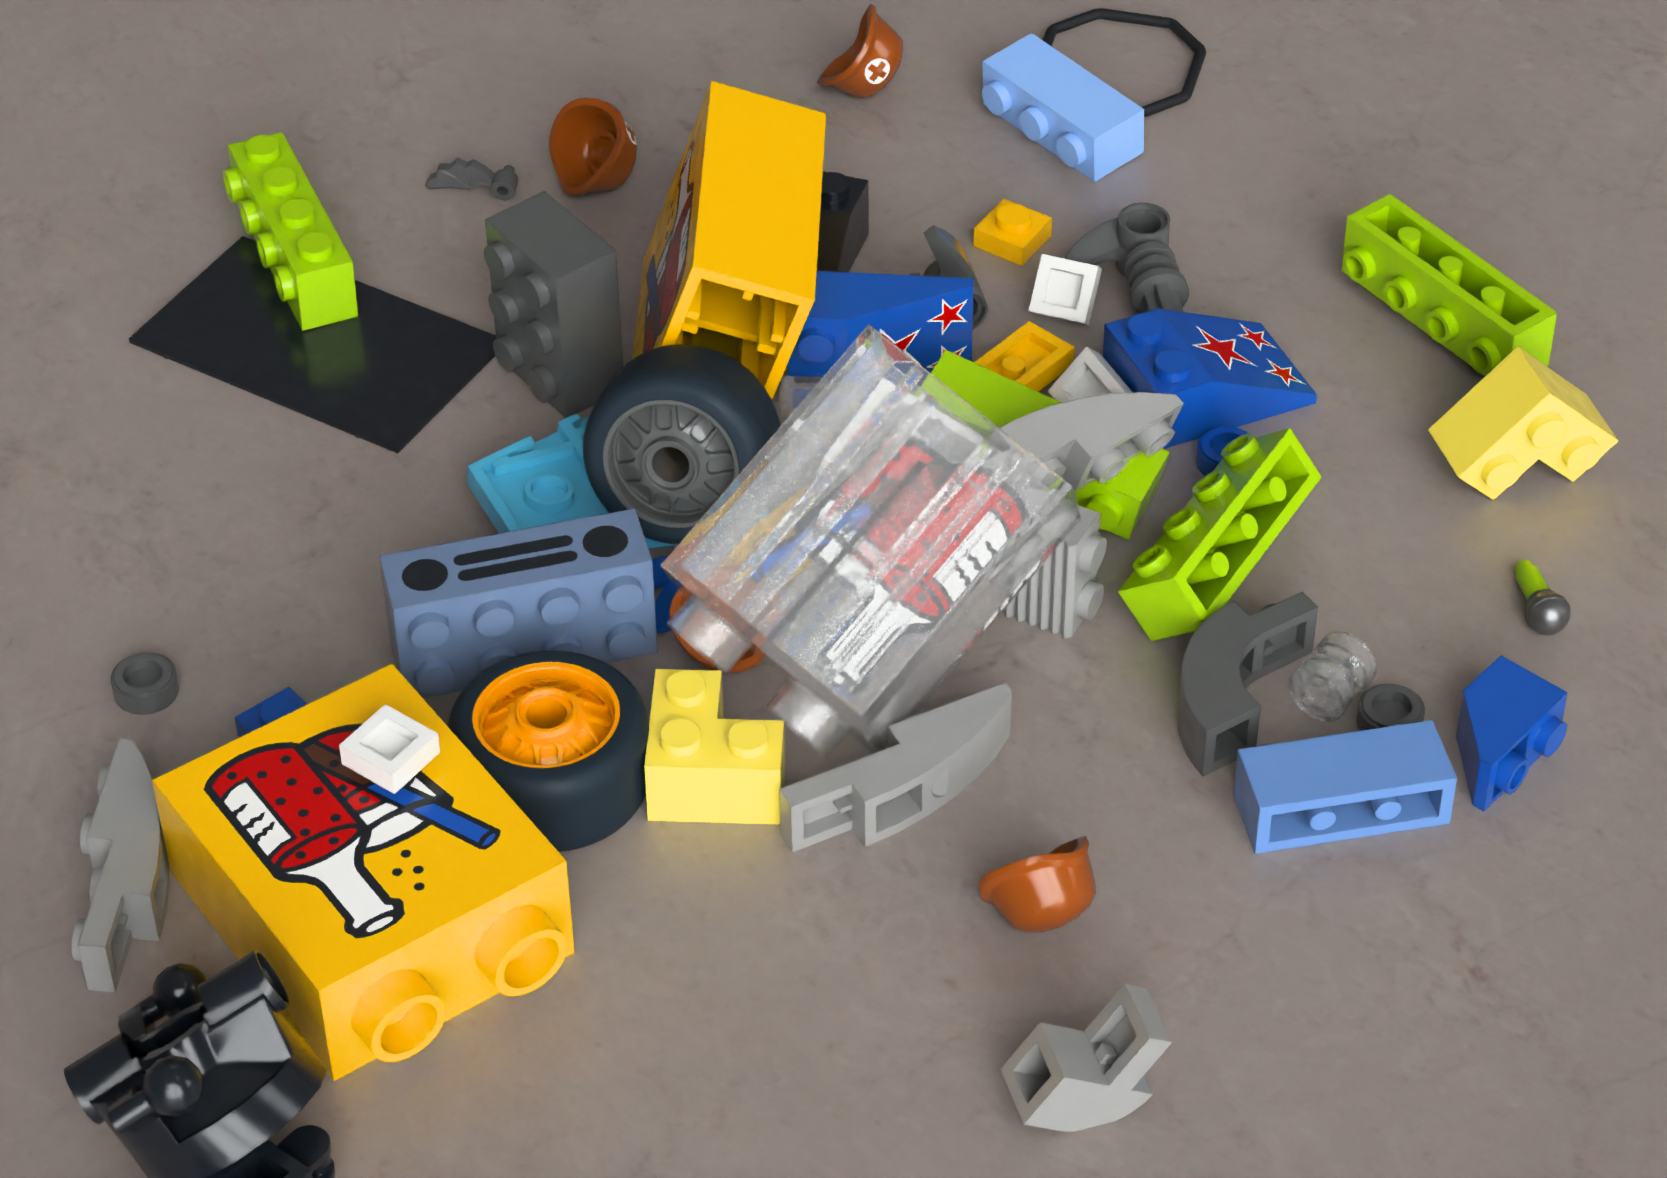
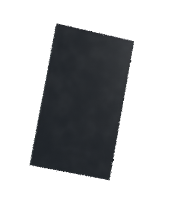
M242 236L129 338V342L158 354L165 359L175 361L398 454L495 357L493 341L496 339V335L356 280L358 317L302 331L288 302L281 301L270 268H264L259 257L256 241Z

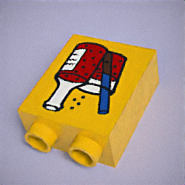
M711 80L643 257L632 360L649 350L668 345H696L710 348L730 356L745 366L764 386L771 400L773 399L815 301L826 113Z
M393 664L383 667L152 780L171 874L238 959H241L255 949L267 959L281 980L290 999L291 1005L287 1008L288 1012L333 1081L375 1059L384 1062H397L417 1054L437 1036L444 1022L498 993L506 996H521L538 989L558 971L565 957L575 953L567 862L565 858ZM385 704L435 731L439 737L440 753L395 794L342 765L339 745Z

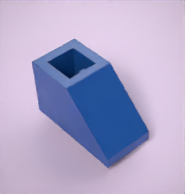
M1502 655L1463 690L1456 732L1472 805L1483 812L1503 792L1507 794L1515 792L1526 777L1529 767L1541 755L1550 757L1562 743L1567 731V723L1562 720L1568 692Z

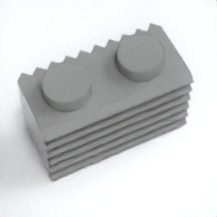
M1029 488L1021 501L1027 509L1030 518V529L1005 557L1003 612L1006 618L1015 616L1017 622L1026 620L1029 626L1038 624L1040 630L1049 629L1051 634L1061 633L1063 639L1069 638L1074 635L1084 619L1090 621L1095 617L1103 599L1104 586L1097 583L1098 578H1096L1107 547L1106 538L1099 536L1101 532H1098L1101 525L1099 522L1101 513Z

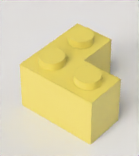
M1516 347L1428 429L1456 475L1492 500L1497 498L1506 488L1513 485L1538 459L1574 482L1586 470L1593 467L1600 457L1618 442V439L1587 394L1520 347Z
M655 669L649 736L644 764L648 821L780 825L779 789L785 787L784 720L724 719L721 670Z

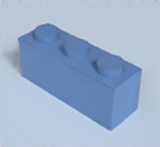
M1429 720L1238 749L1233 795L1254 853L1257 854L1450 824L1457 776L1434 722Z

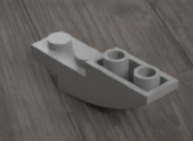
M1137 392L1083 397L1051 405L1024 415L996 429L980 463L981 466L978 468L994 474L1005 482L1018 497L1025 494L1029 488L1043 492L1052 487L1061 477L1074 492L1096 479L1100 484H1103L1117 476L1131 458L1142 452L1148 457L1165 447L1175 434L1172 426L1184 403L1176 394ZM964 475L965 480L980 496L982 492Z
M1004 682L986 690L968 694L959 700L922 714L909 716L903 721L888 726L887 749L874 754L863 755L855 761L815 776L802 778L794 784L779 789L780 835L790 850L795 852L850 830H853L864 847H867L910 827L954 799L979 777L996 758L1009 739L1012 690Z
M119 738L111 764L102 765L97 783L98 802L94 814L85 815L80 831L81 851L83 854L90 855L93 868L89 890L91 905L86 919H78L75 924L72 936V956L75 961H81L87 988L92 991H116L132 939L159 941L167 911L169 863L152 778L146 761L133 739Z

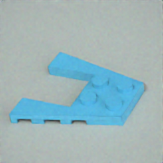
M577 414L571 415L558 422L557 432L535 443L532 437L528 436L467 466V485L498 533L609 513L594 493L585 470L583 437L589 416L581 420V417ZM761 502L758 503L757 507L744 522L731 531L732 540H735L739 534L746 535L770 516ZM645 537L648 548L678 545L662 543Z

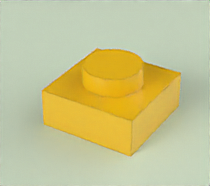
M1003 199L974 228L973 247L1023 266L1052 236V217L1029 209L1021 204Z

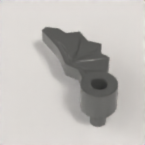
M457 157L452 163H439L437 172L429 176L425 186L428 189L458 188L471 190L476 186L488 187L496 199L506 201L513 198L518 184V177L511 165H506L503 169L493 173L488 167L474 159L466 162Z

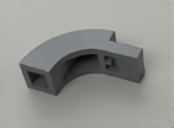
M1303 592L1277 604H1269L1251 616L1233 601L1212 614L1199 626L1191 637L1182 659L1177 720L1180 740L1186 755L1202 777L1236 761L1238 749L1257 746L1261 705L1246 688L1257 679L1313 653L1318 606Z

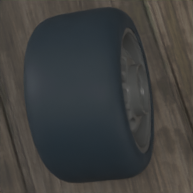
M696 345L658 347L628 362L611 379L597 400L588 418L583 437L585 470L594 493L609 513L636 509L644 537L662 543L678 545L697 544L717 539L728 534L744 522L757 507L775 473L781 449V429L777 411L760 381L745 366L730 356Z

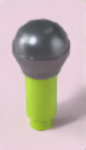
M1522 560L1518 562L1514 568L1515 577L1527 600L1526 621L1532 630L1537 631L1541 635H1553L1562 631L1567 626L1571 617L1568 601L1564 596L1550 590L1540 570L1531 561Z

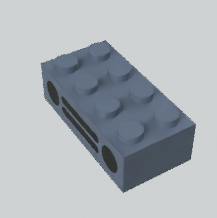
M636 509L379 556L391 649L396 669L422 698L461 691L485 669L505 659L529 652L568 651L588 655L605 663L658 653L653 564Z

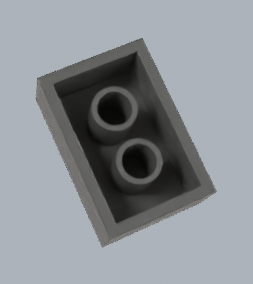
M543 191L485 219L487 246L484 249V257L490 270L492 290L488 301L494 315L496 332L493 350L498 362L506 371H513L530 386L538 400L543 403L548 402L562 416L567 418L595 405L611 379L623 368L616 250L546 191Z

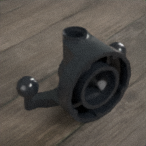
M255 949L209 979L193 965L178 963L166 967L157 976L153 984V995L119 1015L118 1026L120 1034L64 1069V1076L73 1096L87 1116L94 1123L101 1124L104 1121L133 1156L147 1178H207L240 1160L275 1135L293 1119L321 1087L326 1069L288 1012L287 1008L291 1003L281 980L267 959ZM166 1015L170 1017L168 1020H166L161 1025L155 1028L156 1021H158Z

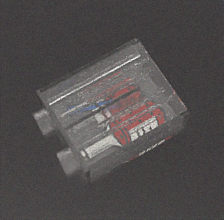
M868 324L660 565L680 593L687 598L667 622V625L696 652L726 675L749 650L786 681L785 684L768 702L766 708L776 718L784 720L786 727L823 757L827 758L847 733L874 754L887 748L888 726L916 714L1081 520L1073 486Z

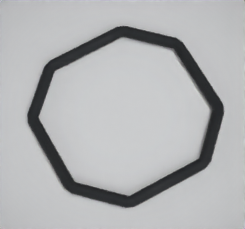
M1097 8L1054 23L1045 32L1043 41L1052 46L1056 34L1096 19L1171 29L1195 52L1182 92L1143 106L1144 118L1189 100L1206 56L1205 46L1177 20L1169 17Z

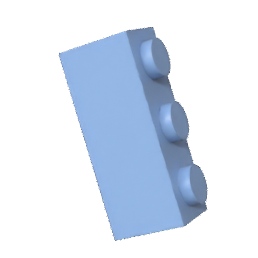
M1031 33L982 61L983 105L993 114L1002 117L1018 128L1030 140L1038 142L1055 154L1067 166L1075 168L1093 182L1144 153V109Z

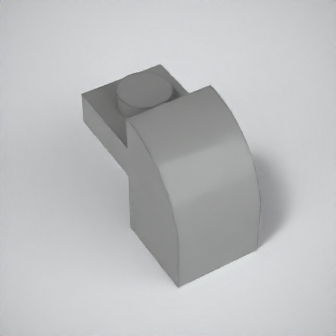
M1125 983L1085 1031L1039 1022L1000 1070L1024 1125L1063 1132H1075L1117 1121L1143 1105L1153 1095L1144 1075L1172 1044V1040L1147 988Z

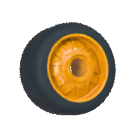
M556 650L520 654L498 662L478 674L462 690L452 708L448 720L450 730L558 852L579 849L612 835L632 818L646 796L644 764L649 736L646 708L641 696L628 678L602 660L580 653Z

